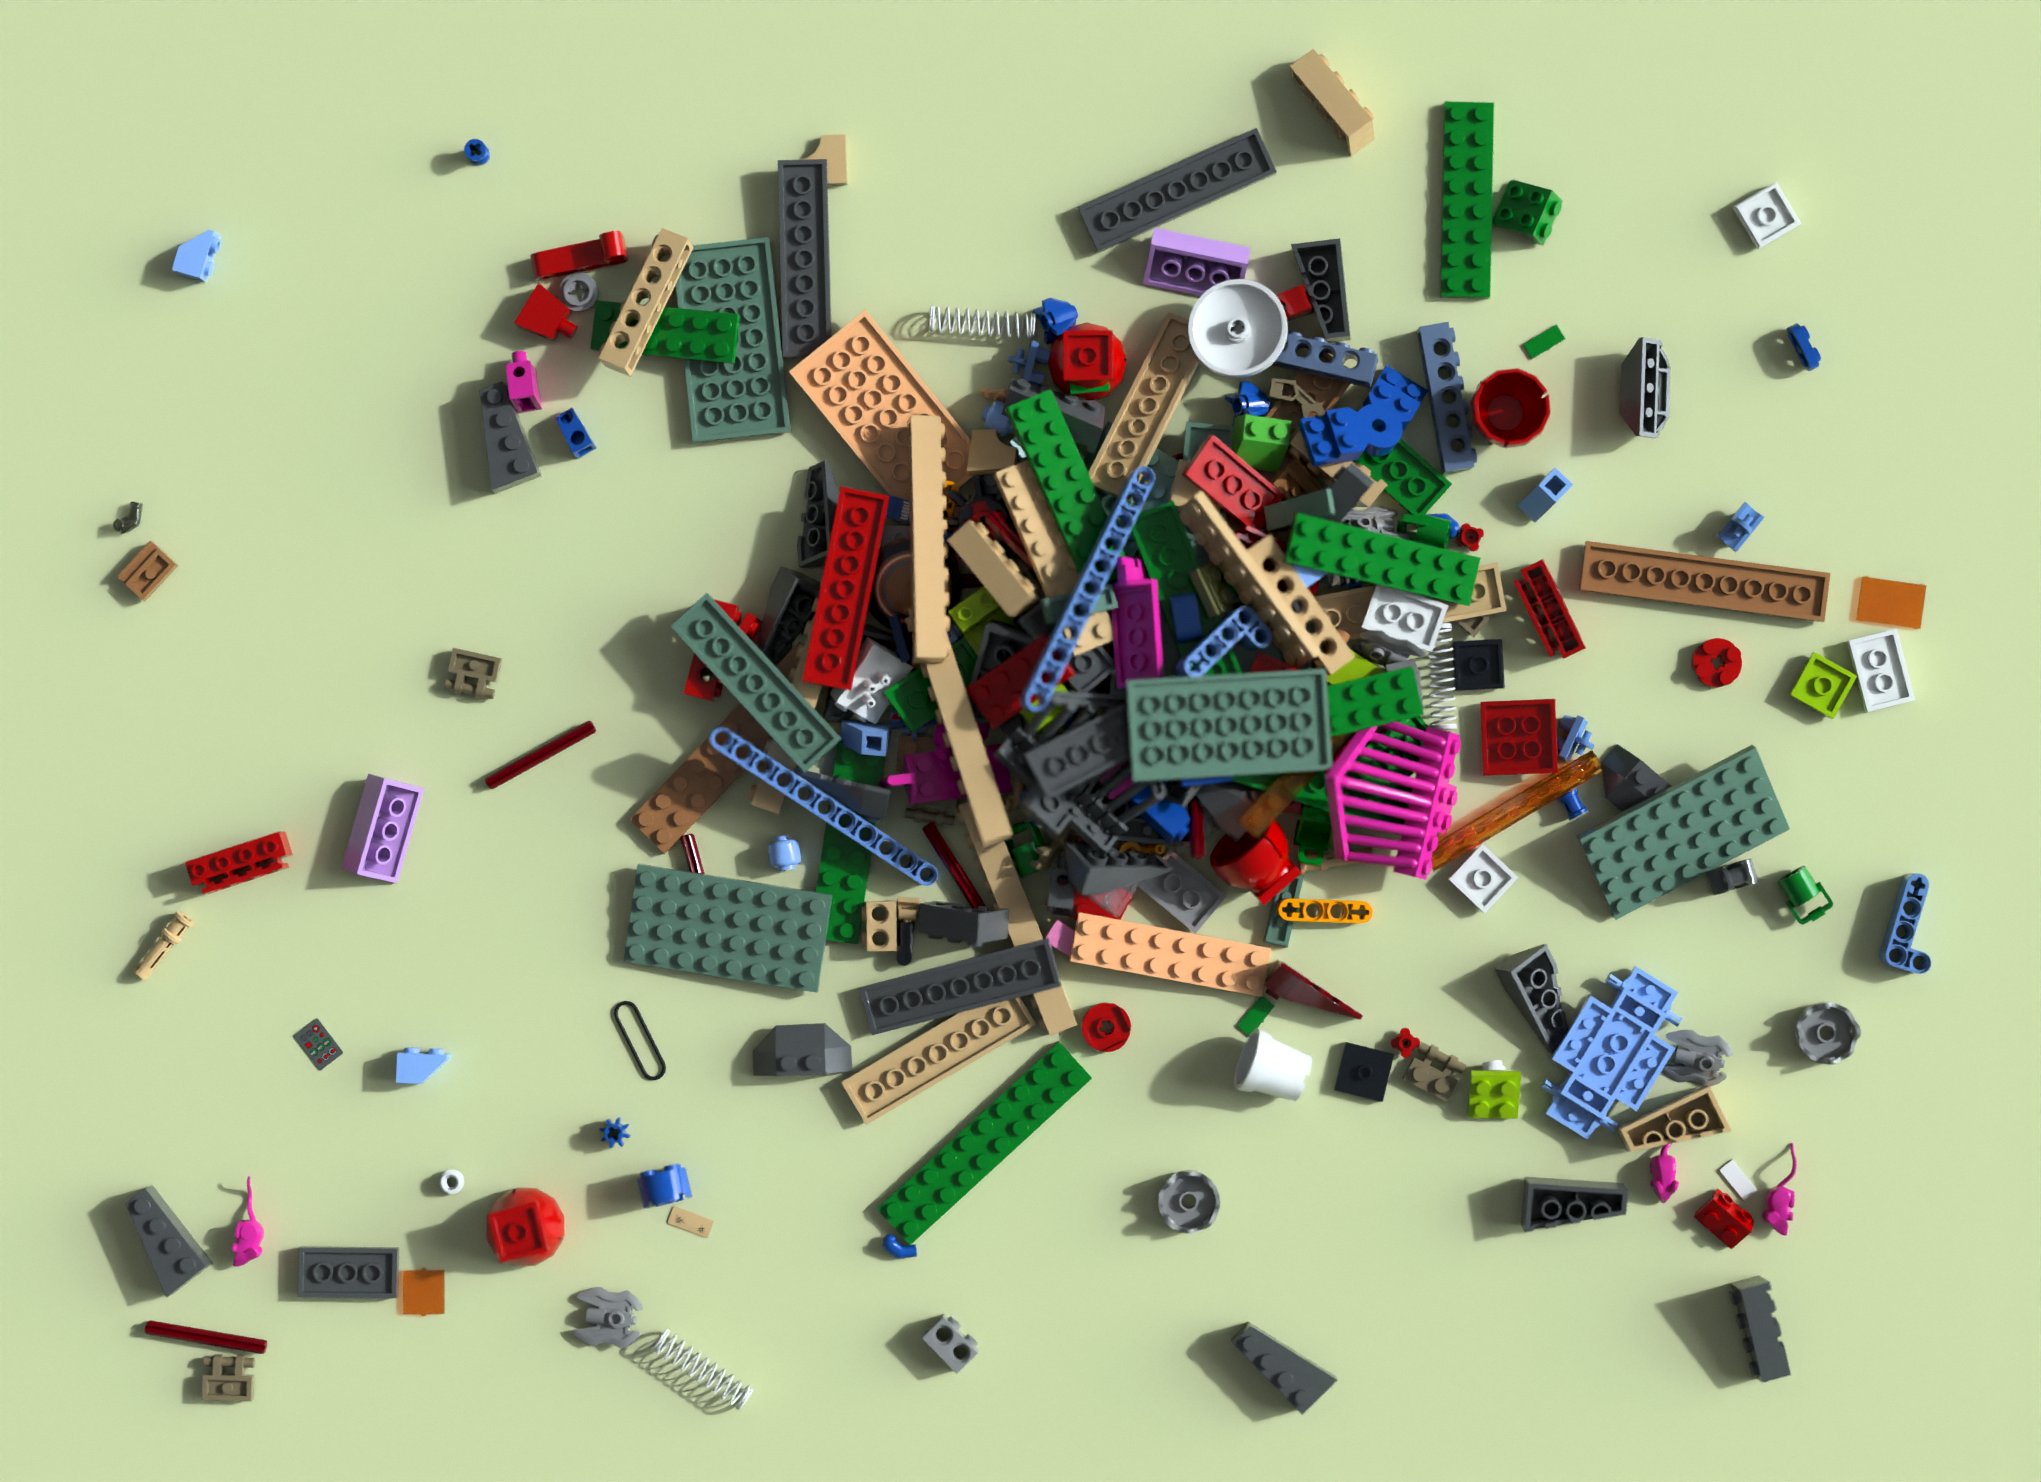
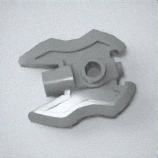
M1371 506L1365 510L1351 509L1340 521L1341 524L1409 540V535L1394 532V523L1391 517L1398 514V511L1382 506Z
M1381 630L1361 632V644H1354L1352 647L1354 652L1361 657L1385 668L1387 664L1408 661L1409 655L1424 657L1426 654L1414 643L1408 640L1393 638Z
M1679 1030L1666 1034L1668 1040L1683 1047H1676L1674 1062L1680 1064H1666L1661 1073L1679 1083L1692 1081L1702 1086L1710 1087L1719 1084L1727 1078L1726 1073L1722 1071L1719 1073L1717 1071L1720 1068H1724L1725 1060L1722 1059L1721 1055L1729 1057L1732 1056L1733 1052L1729 1044L1719 1035L1706 1037L1697 1034L1693 1030Z
M594 1287L577 1294L578 1299L599 1308H588L586 1313V1323L597 1326L575 1329L572 1332L574 1336L593 1346L601 1343H611L620 1349L633 1343L639 1337V1331H630L632 1325L636 1324V1317L633 1316L632 1309L640 1311L643 1307L637 1297L628 1290L614 1293L608 1292L602 1287Z

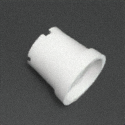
M1256 1028L1249 1035L1241 1051L1234 1076V1087L1237 1090L1248 1093L1257 1091L1296 1101L1306 1085L1303 1080L1305 1075L1309 1076L1311 1056L1272 1039L1269 1033Z

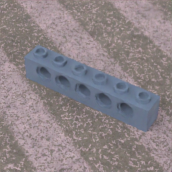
M1449 322L1420 326L1417 329L1442 474L1471 470L1475 467L1474 463L1477 462V454L1475 448H1471L1470 444L1473 432L1471 424L1466 422L1465 415L1469 411L1467 401L1462 399L1461 391L1464 390V381L1462 376H1458L1457 366H1460L1458 352H1454L1452 344L1456 341L1454 328L1449 327ZM1435 344L1443 345L1445 354L1441 356L1435 354L1433 346ZM1438 369H1447L1450 374L1449 379H1441L1437 373ZM1450 392L1454 397V402L1451 404L1445 403L1442 400V393ZM1448 416L1457 418L1458 426L1456 428H1451L1447 425L1446 418ZM1452 440H1458L1462 443L1463 448L1461 452H1455L1451 449L1450 443Z
M1288 331L1285 348L1271 366L1371 388L1378 357L1377 354H1374L1373 350L1368 348L1352 349L1350 345L1343 342L1330 344L1320 337L1313 336L1312 339L1302 337V334L1298 332ZM1301 348L1309 350L1308 355L1305 357H1299L1296 353ZM1329 353L1333 355V359L1328 363H1324L1320 360L1323 354ZM1348 359L1357 361L1356 366L1353 368H1346L1344 363Z

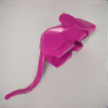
M1672 1143L1663 1145L1660 1155L1652 1157L1650 1162V1172L1652 1174L1650 1186L1654 1187L1653 1190L1661 1203H1666L1679 1185V1182L1675 1180L1676 1160L1667 1154Z
M1793 1143L1790 1144L1793 1161L1791 1173L1777 1186L1767 1192L1765 1197L1767 1210L1762 1214L1764 1221L1769 1223L1776 1232L1783 1236H1786L1788 1232L1787 1221H1793V1213L1790 1212V1208H1794L1795 1192L1784 1187L1796 1172L1797 1161Z
M250 1176L247 1178V1211L250 1220H242V1222L237 1224L234 1237L237 1239V1242L232 1246V1251L237 1252L233 1261L234 1267L243 1266L250 1260L259 1257L262 1253V1248L259 1245L264 1237V1229L256 1221L252 1210Z

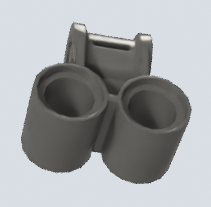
M1751 858L1706 872L1713 895L1759 882Z

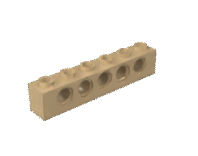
M663 228L659 235L654 237L649 256L644 258L641 265L642 270L638 278H635L632 282L628 299L623 301L620 315L617 321H614L610 327V336L599 350V360L605 367L631 377L694 248L687 237ZM670 255L668 260L661 262L662 257ZM654 277H659L657 282L650 283ZM649 298L646 304L639 305L643 299ZM633 320H638L635 326L629 327ZM622 342H628L624 348H618Z
M1266 535L1247 548V553L1302 627L1305 629V624L1308 620L1314 622L1315 631L1312 634L1308 633L1316 646L1319 648L1323 640L1328 642V653L1323 654L1321 652L1314 658L1313 664L1316 669H1326V675H1331L1354 659L1355 656L1292 565L1283 562L1285 555L1272 536ZM1265 559H1269L1273 563V569L1270 573L1266 572L1262 567ZM1280 579L1287 583V590L1284 593L1279 592L1277 589V582ZM1293 600H1298L1301 604L1299 613H1294L1291 609Z

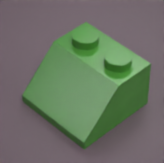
M1247 414L1234 418L1231 450L1254 470L1278 472L1289 447L1291 421Z

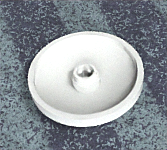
M1233 279L1216 284L1197 300L1190 314L1188 334L1195 355L1205 367L1225 377L1243 378L1258 374L1275 362L1285 346L1288 323L1280 300L1270 289L1251 280Z

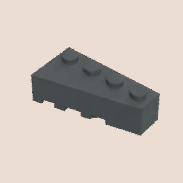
M1250 1322L1245 1324L1231 1338L1232 1343L1302 1415L1338 1380L1331 1372L1318 1366L1310 1359L1302 1356Z

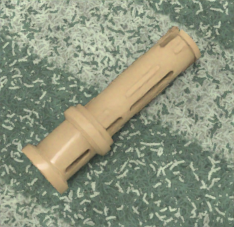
M1372 847L1349 850L1350 852L1373 854ZM1324 851L1321 866L1308 865L1298 861L1299 853H1297L1298 869L1301 874H1305V871L1313 870L1325 872L1328 867L1360 864L1359 862L1337 859L1335 852L1326 853ZM1318 853L1305 854V857L1316 859Z
M176 911L172 922L168 927H164L161 930L162 936L134 969L137 976L147 980L151 972L173 945H177L182 941L181 937L186 930L194 926V921L186 914Z

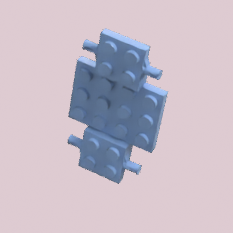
M1636 966L1633 967L1628 977L1623 981L1609 974V979H1606L1605 983L1617 989L1616 997L1610 1007L1589 995L1551 1057L1552 1060L1570 1070L1569 1074L1559 1086H1556L1547 1079L1543 1083L1550 1086L1551 1089L1544 1084L1541 1085L1542 1089L1553 1095L1545 1114L1587 1140L1594 1129L1600 1126V1124L1611 1132L1615 1130L1614 1127L1607 1123L1617 1127L1618 1123L1606 1116L1615 1099L1635 1111L1639 1109L1675 1050V1047L1655 1036V1033L1664 1020L1669 1021L1676 1027L1682 1021V1017L1670 1011L1672 1002L1678 992Z

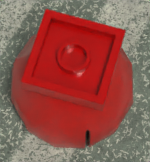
M1086 322L1069 327L1067 331H1063V334H1060L1053 341L1048 367L1053 383L1064 394L1070 391L1069 382L1084 388L1100 387L1109 382L1110 391L1074 394L1078 398L1087 401L1107 397L1122 382L1127 366V358L1122 342L1113 334V330Z
M1521 369L1497 370L1480 381V384L1476 387L1471 399L1473 424L1482 437L1488 441L1489 445L1495 444L1502 448L1525 446L1542 434L1551 413L1549 394L1542 398L1548 391L1536 376Z
M1260 813L1238 842L1225 834L1217 842L1210 855V864L1218 877L1229 886L1248 889L1263 905L1301 874L1300 870L1288 859V843L1285 833L1279 823L1268 814Z
M513 1188L496 1199L486 1217V1239L494 1254L499 1257L500 1263L507 1262L513 1266H536L554 1256L564 1239V1214L555 1198L538 1188Z

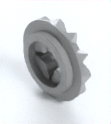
M576 272L563 279L559 287V296L567 308L572 311L583 312L592 308L593 304L598 300L599 289L591 276ZM577 282L582 290L587 291L582 294V302H580L576 295L571 294L576 291Z

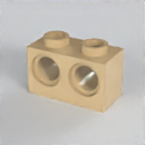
M867 901L866 907H862V921H867V931H862V946H867V951H897V901ZM876 907L885 909L886 917L884 920L877 921L874 919L872 913ZM878 931L883 932L887 938L886 943L881 946L873 942V935Z

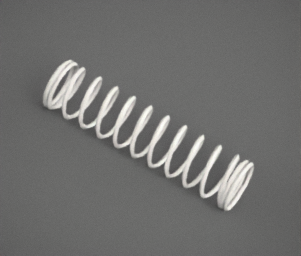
M939 306L930 307L929 332H934L938 315L940 333L944 330L947 317L948 330L951 334L957 317L958 332L961 335L967 316L968 333L971 335L977 316V330L980 336L983 333L987 318L988 335H992L996 319L997 334L1001 337L1006 319L1007 336L1010 338L1016 318L1017 337L1020 339L1026 318L1027 338L1030 340L1034 339L1035 313H1031L1030 330L1028 327V314H1024L1019 334L1017 312L1014 313L1009 333L1008 312L1004 313L1001 331H999L998 311H995L990 331L989 312L986 310L980 331L979 311L976 309L970 331L968 308L965 310L960 330L958 307L955 310L952 328L950 327L949 307L945 310L942 328L940 325Z
M1442 623L1439 633L1452 631V624ZM1437 637V639L1443 640L1436 641L1435 644L1452 641L1453 639L1450 637ZM1434 646V649L1444 650L1430 652L1427 656L1444 660L1430 662L1428 666L1443 670L1430 672L1428 676L1443 678V680L1433 681L1428 685L1430 687L1447 689L1433 691L1429 695L1431 697L1448 699L1433 701L1429 705L1448 709L1433 711L1430 715L1448 719L1433 721L1430 727L1440 730L1457 729V724H1435L1455 720L1457 717L1435 714L1455 710V706L1435 705V703L1455 700L1456 697L1433 695L1435 693L1455 690V687L1432 685L1455 679L1449 676L1432 675L1455 669L1453 667L1432 665L1454 659L1453 657L1432 656V654L1453 650L1452 647Z
M666 1329L652 1351L659 1354L671 1342L664 1360H667L679 1348L673 1360V1366L688 1352L680 1370L684 1371L696 1358L689 1372V1377H691L704 1364L697 1378V1383L713 1368L705 1388H708L721 1374L713 1394H716L729 1380L721 1399H725L737 1386L730 1400V1405L734 1404L746 1390L735 1407L739 1411L753 1392V1388L749 1385L746 1386L735 1398L742 1380H738L727 1392L734 1375H729L719 1386L726 1370L723 1368L711 1380L717 1368V1363H714L702 1376L709 1362V1357H706L694 1370L701 1356V1351L697 1352L686 1364L693 1346H690L678 1358L685 1340H682L669 1354L677 1335H673L661 1348L664 1340L670 1333V1330Z

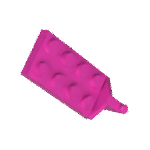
M1118 556L1115 562L1118 570V582L1112 584L1118 608L1112 610L1116 684L1117 689L1123 690L1126 689L1125 681L1160 679L1164 678L1157 580L1148 579V572L1143 559Z
M1001 744L985 745L984 749L999 794L1012 792L1009 770L993 756ZM934 751L903 755V774L891 775L879 780L881 788L904 786L909 804L967 798L966 794L961 795L957 780H961L959 771H954L950 761V757L953 756L952 754L945 761L937 758Z

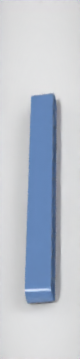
M1139 467L1127 475L1020 697V705L1026 712L1040 711L1048 704L1154 484L1155 475L1149 467ZM1138 473L1144 476V485L1138 483L1136 479ZM1127 495H1130L1131 497H1133V499H1134V506H1133V507H1130L1129 505H1127V503H1126V496H1127ZM1116 517H1120L1123 520V529L1116 526ZM1106 539L1112 541V551L1106 549L1104 544ZM1095 561H1099L1102 564L1103 570L1101 573L1095 571ZM1085 583L1091 586V595H1087L1083 591ZM1074 605L1079 606L1081 609V616L1079 618L1074 616L1072 612ZM1063 627L1068 628L1071 633L1069 640L1062 636ZM1053 649L1057 650L1060 654L1058 662L1053 661L1051 658V651ZM1042 671L1046 672L1049 676L1047 685L1043 684L1040 680ZM1031 694H1035L1039 702L1036 707H1033L1029 702Z
M715 727L709 732L708 741L715 749L924 886H930L937 881L938 871L932 864L724 727ZM718 732H725L727 736L726 742L722 745H717L714 741V737ZM741 745L746 746L747 755L742 759H738L735 755L736 748ZM761 759H766L768 762V768L764 772H758L756 769V763ZM781 773H786L789 777L788 783L784 786L777 784V776ZM806 786L809 789V795L806 799L800 800L797 796L798 789ZM822 800L829 802V809L825 813L818 811V804ZM842 814H848L850 817L849 824L841 827L838 823L839 817ZM864 827H868L870 836L865 840H861L859 838V831ZM883 841L890 842V850L887 853H881L879 850V846ZM904 854H909L911 858L910 863L902 867L899 863L900 857ZM928 867L931 871L930 877L926 880H921L920 871Z

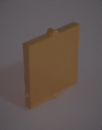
M426 1268L421 1270H403V1314H421L422 1316L427 1314H444V1270H427Z

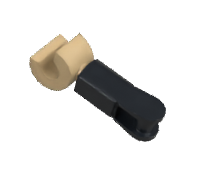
M897 897L898 919L902 920L899 921L897 962L902 966L908 965L912 959L915 922H912V920L916 921L918 918L921 898Z

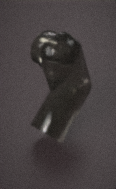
M130 502L129 515L122 519H116L113 523L114 530L125 534L138 527L141 521L143 503Z

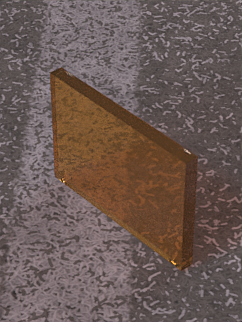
M1863 576L1856 620L1921 629L1926 585Z

